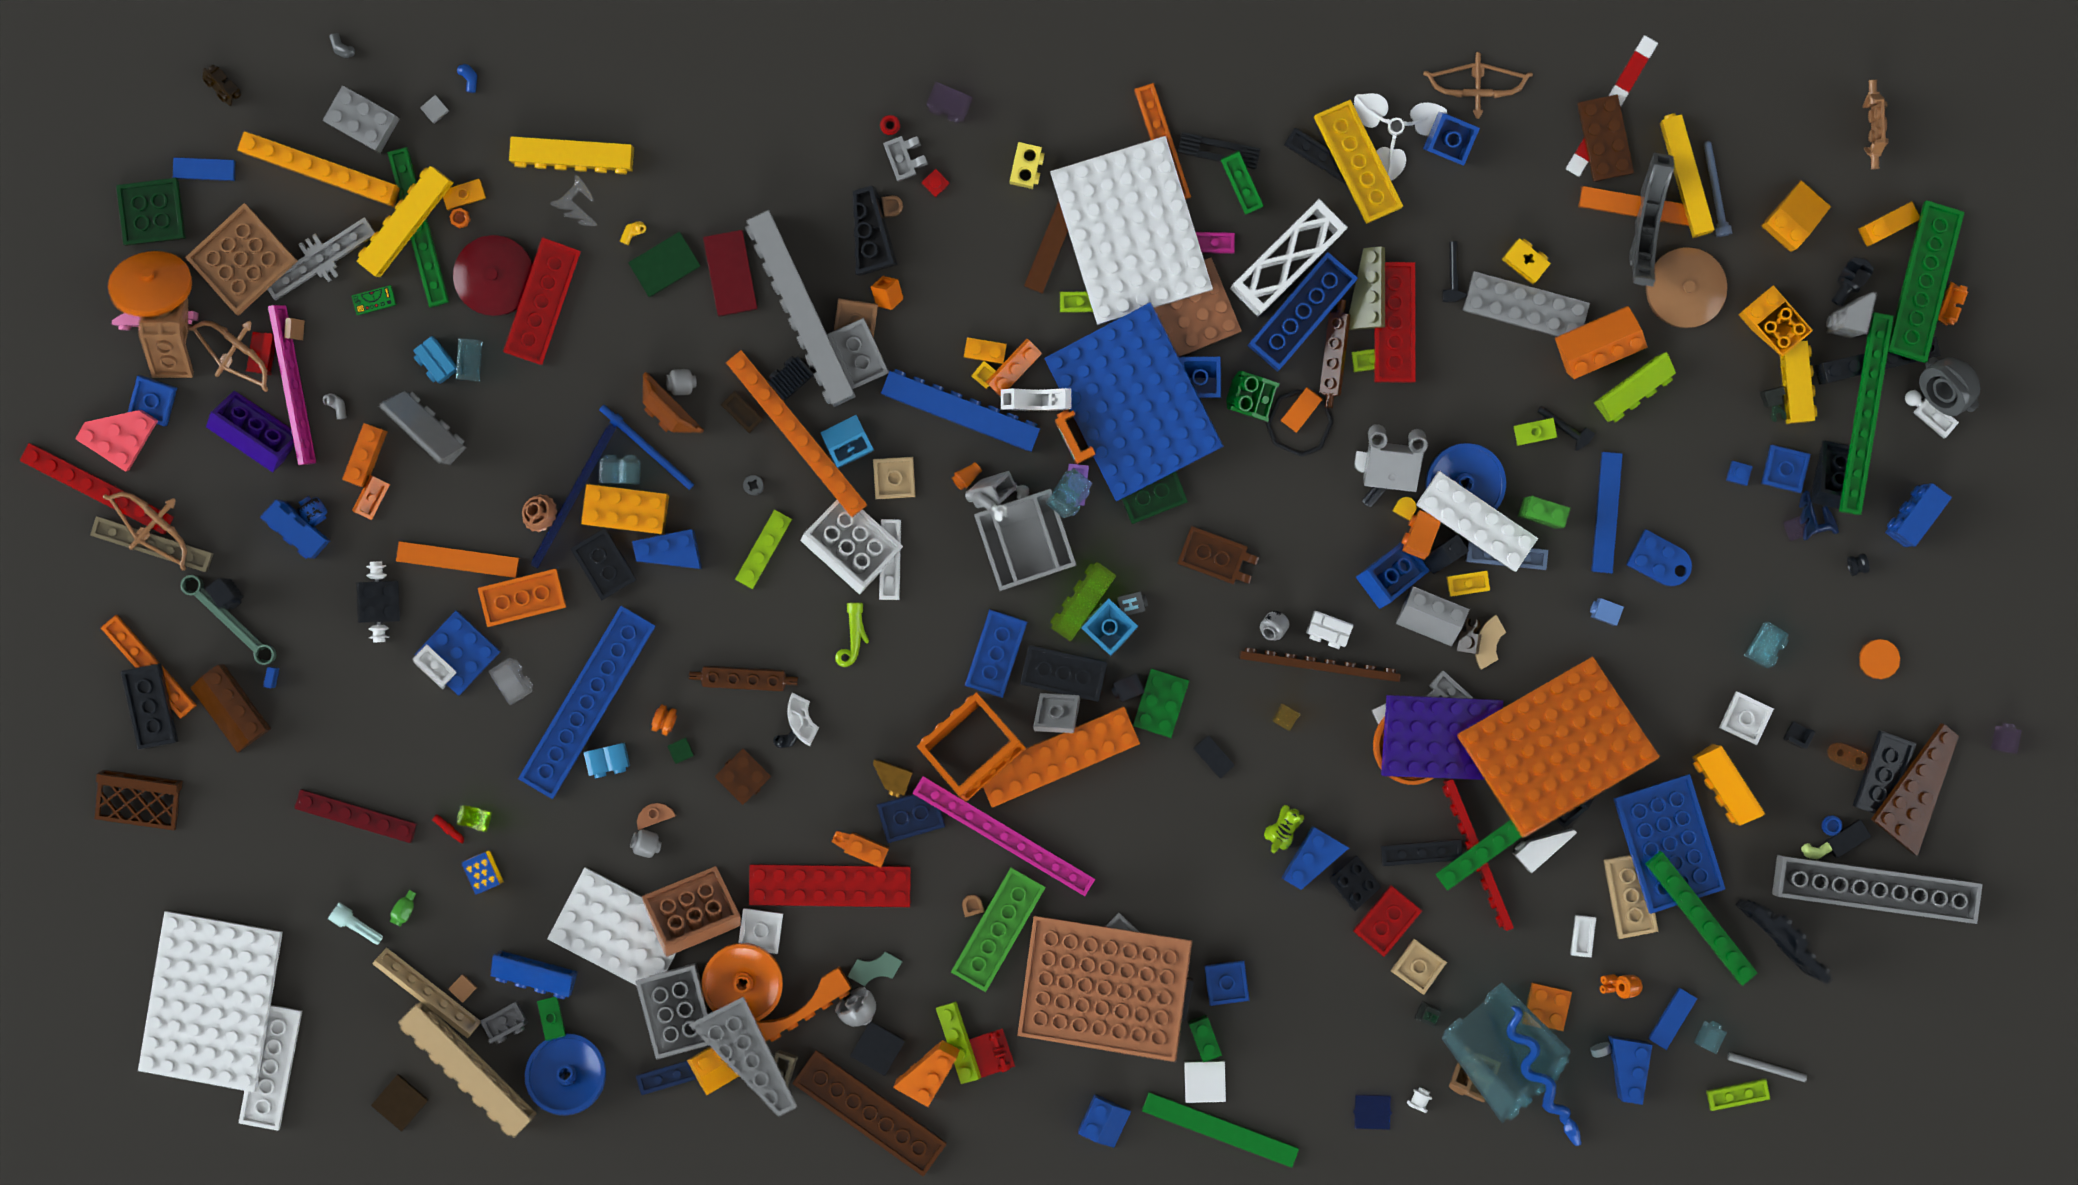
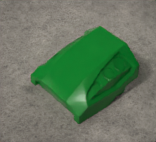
M1238 371L1232 379L1226 398L1227 409L1268 422L1269 411L1276 389L1280 383L1244 371Z

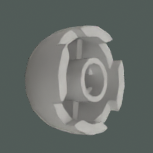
M859 987L850 992L851 996L845 1001L841 999L835 1009L838 1017L845 1024L852 1027L869 1024L876 1011V1001L872 993L865 987Z

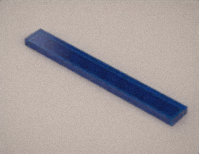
M608 424L559 510L556 520L553 521L552 526L549 528L531 560V565L537 569L615 432V426Z

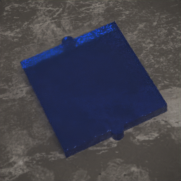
M1355 1095V1109L1353 1110L1355 1114L1354 1128L1390 1130V1115H1392V1111H1390L1391 1096Z

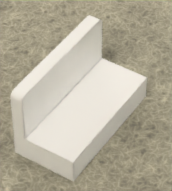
M428 645L413 658V662L442 689L446 687L445 684L457 673Z

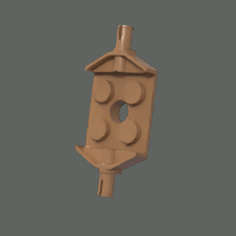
M1869 80V93L1866 96L1863 108H1871L1868 113V120L1871 122L1869 141L1872 142V145L1864 148V150L1871 157V169H1880L1879 157L1888 144V139L1886 138L1887 118L1885 116L1887 102L1880 92H1877V80Z

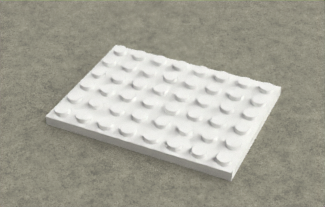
M1166 136L1050 171L1097 325L1119 319L1150 302L1156 308L1213 290Z
M164 911L138 1071L255 1092L257 1090L283 932Z

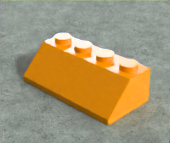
M1712 744L1693 756L1695 761L1693 763L1694 767L1699 773H1703L1706 778L1704 780L1705 784L1710 790H1714L1717 795L1715 796L1717 803L1721 807H1725L1727 810L1726 817L1732 824L1735 823L1741 826L1765 815L1722 746Z

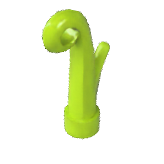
M847 603L850 626V650L841 649L836 653L835 660L841 667H848L856 661L861 638L865 643H869L862 622L863 603ZM843 654H847L849 656V658L846 661H842L841 656Z

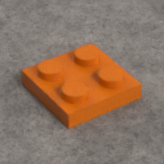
M1532 983L1523 1022L1564 1031L1572 992Z

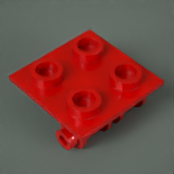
M1003 1028L969 1039L982 1078L1000 1071L1006 1072L1010 1070L1009 1068L1015 1067Z

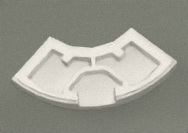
M792 693L787 708L789 724L795 735L806 745L810 746L819 727L809 717L808 707L810 701Z

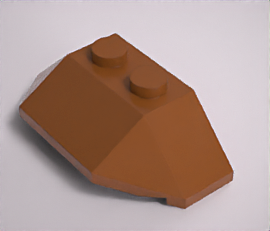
M647 372L643 374V404L646 406L644 410L652 418L656 416L660 420L658 424L665 432L670 430L672 433H702L704 431Z

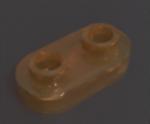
M1833 743L1828 748V757L1835 763L1858 771L1863 770L1867 765L1868 757L1863 751L1843 743ZM1839 749H1841L1843 752L1842 756L1840 757L1837 755V751ZM1857 757L1861 758L1860 764L1855 762Z

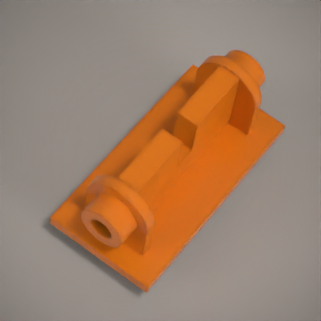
M1950 282L1949 287L1945 291V298L1938 317L1941 323L1947 326L1948 324L1954 325L1958 321L1962 309L1956 307V304H1964L1968 294V287L1963 285L1959 287L1955 283Z

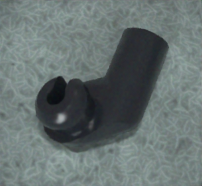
M791 730L789 735L775 736L773 743L778 748L792 747L798 737Z

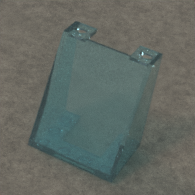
M1501 982L1487 994L1485 1001L1465 1019L1459 1018L1445 1030L1442 1040L1496 1116L1504 1123L1507 1119L1513 1120L1518 1115V1110L1521 1107L1525 1109L1533 1101L1531 1099L1533 1096H1540L1546 1090L1544 1084L1526 1079L1521 1072V1062L1529 1054L1530 1048L1513 1042L1507 1036V1025L1515 1015L1511 1007L1517 1006L1522 1010V1019L1516 1027V1032L1536 1039L1540 1045V1054L1531 1064L1533 1071L1549 1075L1556 1082L1560 1078L1559 1074L1565 1069L1564 1066L1569 1062L1568 1056L1571 1050Z

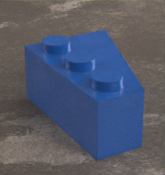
M276 499L260 517L272 530L281 534L282 538L289 545L297 547L299 549L298 553L305 559L308 557L315 559L330 542L315 526L313 527L305 522L298 515L297 510L287 501Z
M693 529L632 541L636 561L702 569Z
M1312 826L1282 878L1302 890L1348 850L1349 847Z

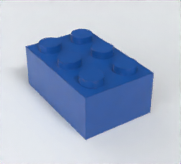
M1933 483L1917 485L1910 494L1912 495L1908 502L1905 501L1899 508V515L1896 518H1892L1887 524L1888 529L1885 533L1903 547L1917 546L1952 498Z

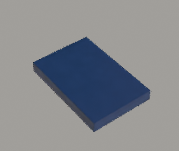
M914 794L877 804L887 843L946 827L941 810Z

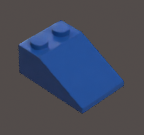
M1401 542L1356 576L1379 609L1391 603L1430 571L1421 558L1402 551L1404 544Z

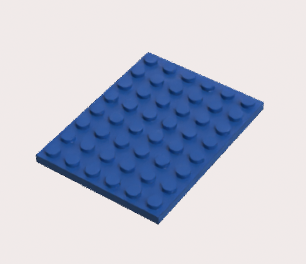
M1151 302L1044 358L1059 389H1071L1070 411L1075 412L1074 419L1088 447L1093 448L1095 452L1093 457L1115 501H1119L1224 447Z

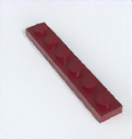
M300 789L294 807L296 810L407 843H412L417 823Z

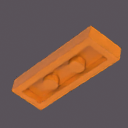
M1026 339L986 383L1001 397V389H1009L1042 353L1030 340Z

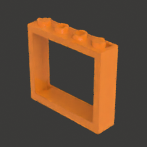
M977 692L969 696L961 707L953 710L944 722L939 723L930 735L923 737L920 744L917 745L918 749L965 802L1026 748ZM981 706L1011 741L959 786L931 754L930 750L974 710Z

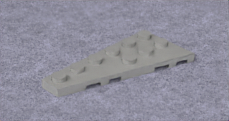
M744 997L688 1024L778 1116L797 1107Z

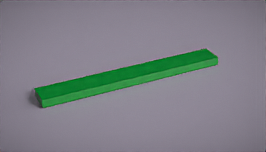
M407 147L387 152L396 186L401 188L399 192L400 200H404L408 195L407 191L410 186L417 183ZM426 218L411 237V242L429 308L450 302Z
M1148 1092L1142 1108V1112L1291 1168L1299 1151L1298 1147L1152 1092Z

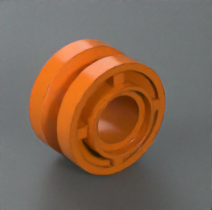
M661 704L652 720L651 730L657 732L661 729L662 734L667 736L675 724L677 710L671 708L668 711L667 706Z

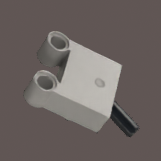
M1379 424L1371 426L1368 430L1369 446L1363 481L1364 486L1372 488L1362 499L1363 503L1369 507L1379 499L1386 489L1416 492L1423 452L1427 449L1426 434L1420 429H1414L1409 433V446L1387 443L1385 428ZM1374 435H1382L1379 439L1373 438ZM1416 439L1422 440L1421 443H1413V441Z

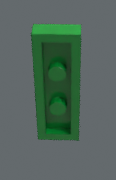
M1240 151L1222 158L1221 162L1245 215L1264 207Z

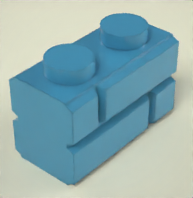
M433 336L413 350L416 354L414 359L420 366L424 365L427 368L428 372L426 374L433 383L437 381V383L441 384L459 370L455 362Z

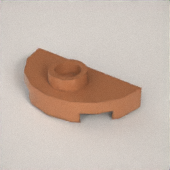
M650 804L643 808L638 815V830L675 817L676 814L672 808L665 804Z

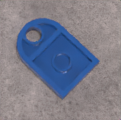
M1644 530L1626 563L1632 569L1665 586L1682 584L1688 579L1692 571V562L1685 550L1648 530ZM1678 565H1682L1685 568V573L1681 577L1675 573V568Z

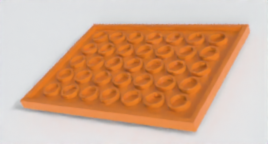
M1593 656L1457 735L1523 838L1660 757Z

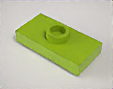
M1554 418L1514 426L1517 446L1558 438Z

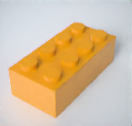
M586 484L581 524L664 535L669 495Z

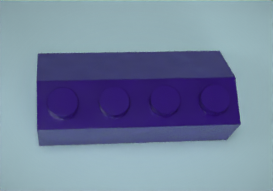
M235 390L211 411L206 428L271 472H274L285 461L295 446L291 428Z

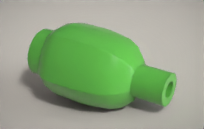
M409 890L406 897L400 898L396 902L390 913V922L401 926L402 923L408 921L414 908L413 899L416 893Z

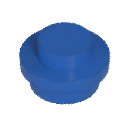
M1827 816L1822 821V830L1827 835H1837L1842 829V822L1836 816Z

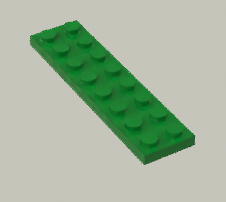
M1928 200L1923 203L1891 331L1888 352L1923 363L1928 361L1964 216L1963 211Z

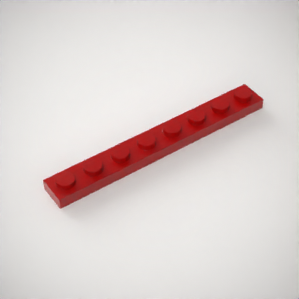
M28 443L20 459L21 462L113 509L115 508L111 502L105 500L103 495L107 494L110 496L123 491L32 443ZM125 497L114 499L124 515L146 526L152 521L133 500ZM148 503V506H150L157 514L161 511L160 509ZM165 513L162 518L170 525L174 516ZM157 523L152 528L155 531L164 535L167 532L163 530Z
M1449 778L1443 781L1445 786H1442L1446 798L1450 797L1452 802L1450 809L1452 814L1459 819L1460 823L1457 826L1461 835L1465 834L1467 839L1465 846L1469 850L1479 841L1455 782ZM1485 863L1476 870V872L1480 871L1483 879H1480L1484 891L1488 890L1490 897L1487 899L1492 909L1495 908L1498 916L1495 919L1499 928L1503 927L1506 931L1514 928L1489 865Z

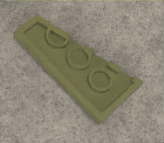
M1385 247L1363 248L1357 275L1358 279L1356 280L1349 315H1351L1349 330L1385 327Z

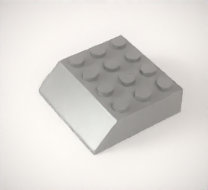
M1051 489L1003 504L1007 508V517L1003 516L1002 521L995 519V511L985 510L974 514L1000 591L1076 566Z

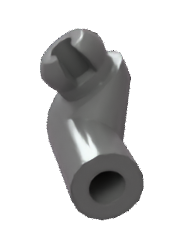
M339 33L329 35L333 51L336 55L343 58L354 56V47L342 44Z

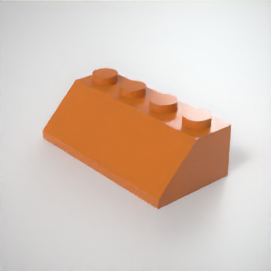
M1629 306L1555 337L1566 373L1573 379L1648 348L1643 331Z

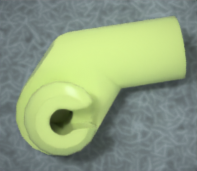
M1827 842L1818 848L1806 843L1802 846L1801 851L1805 857L1817 860L1831 852L1832 848Z

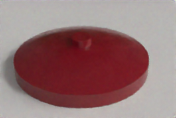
M499 235L483 236L466 245L458 255L453 269L454 286L461 300L472 310L487 316L506 315L517 310L533 263L525 249L515 241Z

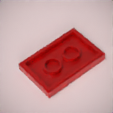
M1390 885L1355 927L1353 932L1385 957L1420 915L1422 910Z

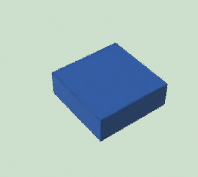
M267 668L264 687L276 688L280 668Z

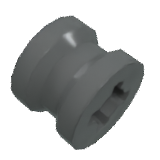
M750 475L744 480L743 488L749 495L756 496L764 490V482L760 477Z

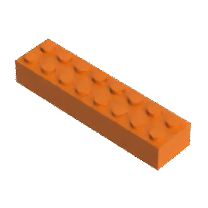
M1123 706L1076 726L1074 733H1060L1025 748L986 783L983 788L993 808L1137 746L1140 742Z

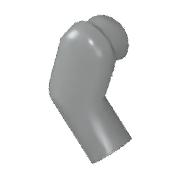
M332 393L324 395L323 403L335 409L337 420L346 419L344 400Z

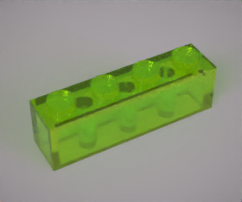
M1098 562L1095 565L1090 563L1084 572L1087 574L1083 581L1079 579L1073 590L1076 592L1072 598L1068 596L1061 605L1064 607L1063 611L1060 614L1056 612L1050 621L1053 624L1051 628L1070 642L1117 576Z

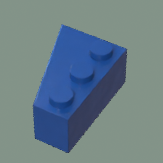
M1608 1035L1612 1049L1611 1057L1614 1065L1618 1098L1623 1102L1643 1105L1652 1044L1646 1041Z

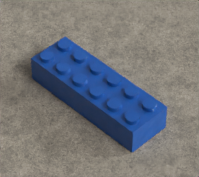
M1327 252L1247 346L1278 372L1355 283L1358 277Z

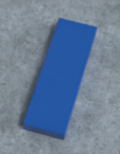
M173 158V178L235 181L236 161Z
M1678 988L1648 1039L1667 1050L1697 998Z

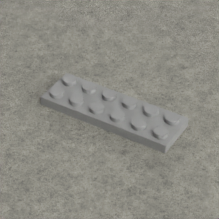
M1474 271L1463 311L1549 335L1559 336L1584 325L1590 303Z

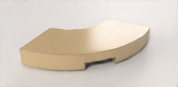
M1497 615L1491 617L1479 631V634L1482 636L1479 654H1475L1480 669L1499 660L1496 653L1497 643L1506 631Z

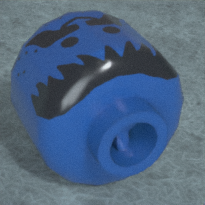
M307 496L299 502L301 506L297 509V513L309 525L314 527L327 518L325 515L328 510L318 497L311 499Z

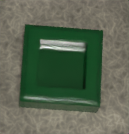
M687 738L667 746L675 764L694 756Z

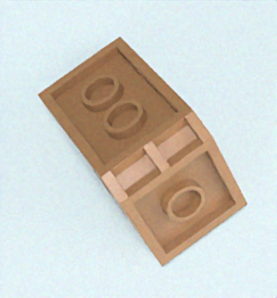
M188 298L177 308L165 314L153 317H140L139 336L152 378L193 377L194 371L186 347L188 335Z

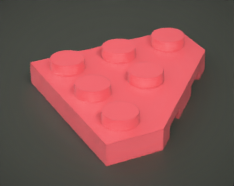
M137 410L87 421L83 424L75 439L127 472L136 460L158 420L143 410Z

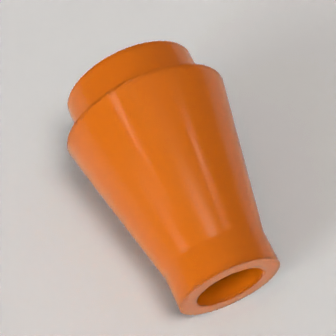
M974 462L955 472L952 480L960 490L967 489L982 470Z

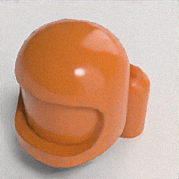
M1615 974L1601 976L1600 979L1603 984L1600 986L1602 994L1616 991L1618 996L1623 999L1638 996L1643 988L1641 979L1636 975H1623L1617 978Z

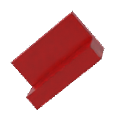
M252 332L250 349H253L264 362L267 375H271L276 347L274 336L270 333ZM248 357L246 371L262 374L260 366L251 357Z

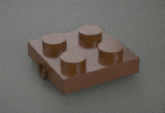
M744 749L732 760L729 759L725 763L726 766L714 776L742 805L754 794L757 795L761 791L760 788L771 778Z

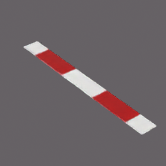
M1645 35L1609 96L1618 94L1620 107L1658 44ZM1584 138L1566 167V170L1580 177L1589 161Z

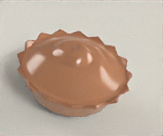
M539 494L526 501L522 509L523 523H525L526 528H529L532 532H540L542 530L546 531L548 527L552 526V522L556 520L555 515L557 513L553 498Z

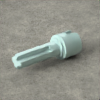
M339 902L328 917V920L339 927L347 926L378 945L383 936L359 921V919L353 916V910Z

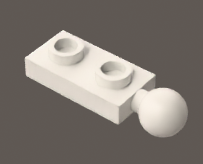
M1910 390L1906 393V403L1910 406H1917L1913 413L1941 437L1946 438L1959 423L1952 416L1945 415L1935 409L1926 398L1922 401L1921 394L1918 391Z

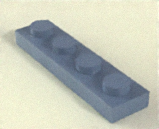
M1467 542L1469 552L1466 553L1465 562L1505 566L1473 543ZM1532 548L1519 568L1546 570L1548 550Z

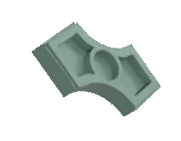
M886 951L875 960L865 961L858 958L847 977L863 986H866L870 980L876 977L884 976L893 979L902 960Z

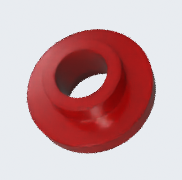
M893 115L883 117L880 122L881 131L886 135H895L900 129L898 118ZM892 122L894 127L888 129L886 127L887 123Z

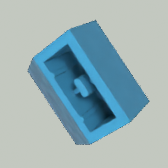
M857 415L820 432L838 469L874 451Z

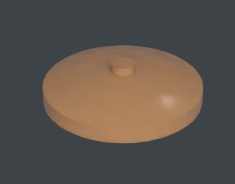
M1696 248L1675 249L1666 253L1655 262V283L1653 287L1646 286L1647 300L1656 316L1665 323L1678 328L1697 327L1713 319L1723 307L1727 296L1726 276L1718 261L1705 251Z

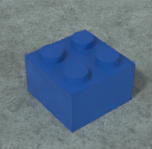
M1438 112L1423 149L1464 166L1480 128L1445 113Z

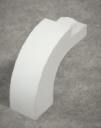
M1001 389V410L1060 411L1071 409V389Z

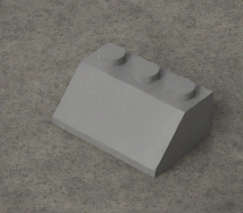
M1872 292L1856 298L1829 315L1826 322V327H1828L1827 333L1847 338L1867 333L1876 293Z
M1410 587L1396 624L1452 646L1463 627L1470 609L1419 588Z

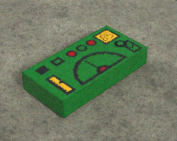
M391 285L352 295L357 316L397 305Z

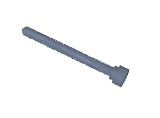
M1706 141L1704 143V150L1718 220L1715 232L1716 237H1722L1733 233L1731 225L1726 222L1712 143Z

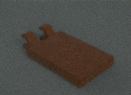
M1191 526L1177 564L1233 585L1236 579L1249 584L1252 576L1239 572L1243 561L1257 565L1259 557L1246 553L1247 546Z

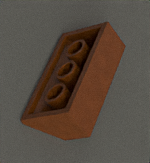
M218 664L191 687L237 753L271 730L224 664Z

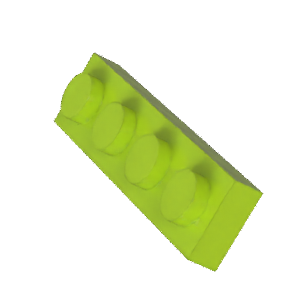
M774 509L735 580L754 589L793 519Z
M957 1002L936 1007L947 1043L960 1049L954 1062L960 1083L964 1084L979 1080L982 1077Z

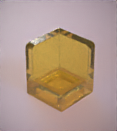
M1281 704L1272 722L1290 731L1301 714Z

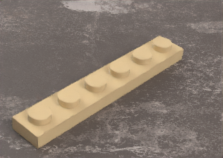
M387 947L373 962L374 966L466 1038H469L481 1022L478 1018Z

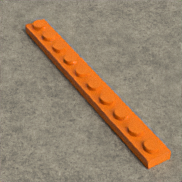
M740 350L730 358L726 364L848 514L853 518L863 510L867 503L744 352Z

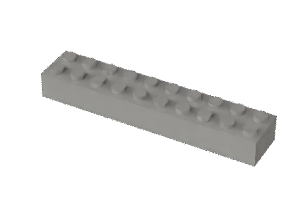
M769 210L746 220L749 226L745 228L751 240L755 239L757 242L754 245L760 259L763 257L765 259L763 267L769 277L772 276L774 279L771 284L777 295L781 294L783 298L779 300L785 313L789 312L791 318H788L794 332L798 331L800 335L796 338L803 350L806 349L808 352L805 355L811 368L815 367L817 371L814 373L815 379L819 386H824L825 391L822 394L826 402L836 407L855 398L852 387Z
M1777 855L1772 895L1977 924L1983 884Z

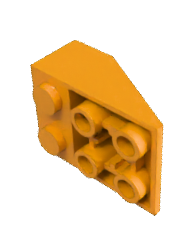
M1774 285L1738 314L1748 327L1781 357L1813 331Z

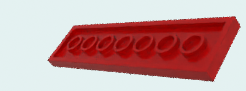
M750 864L749 905L910 907L911 866H882L880 868L877 866Z

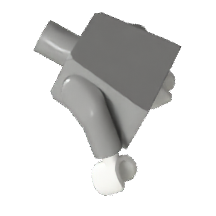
M1006 471L981 479L966 491L965 497L968 502L973 501L976 508L985 507L989 511H995V519L1002 521L1003 516L1007 517V508L1004 505L998 504L1003 502L1014 491H1017L1018 499L1027 497L1029 495V488L1025 485L1017 486V483L1013 481L1010 471Z

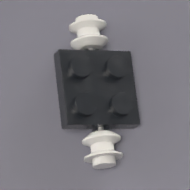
M382 561L370 562V566H366L370 569V573L366 576L370 579H375L373 582L356 583L358 623L374 622V624H377L368 628V630L373 631V636L369 637V639L373 638V642H385V638H389V636L385 635V631L389 627L381 625L383 622L400 621L398 581L381 582L379 580L387 576V574L383 573V568L387 565H382Z

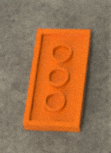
M557 569L478 588L487 627L567 608Z

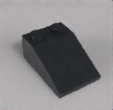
M1826 440L1822 441L1812 485L1811 503L1840 508L1850 446Z

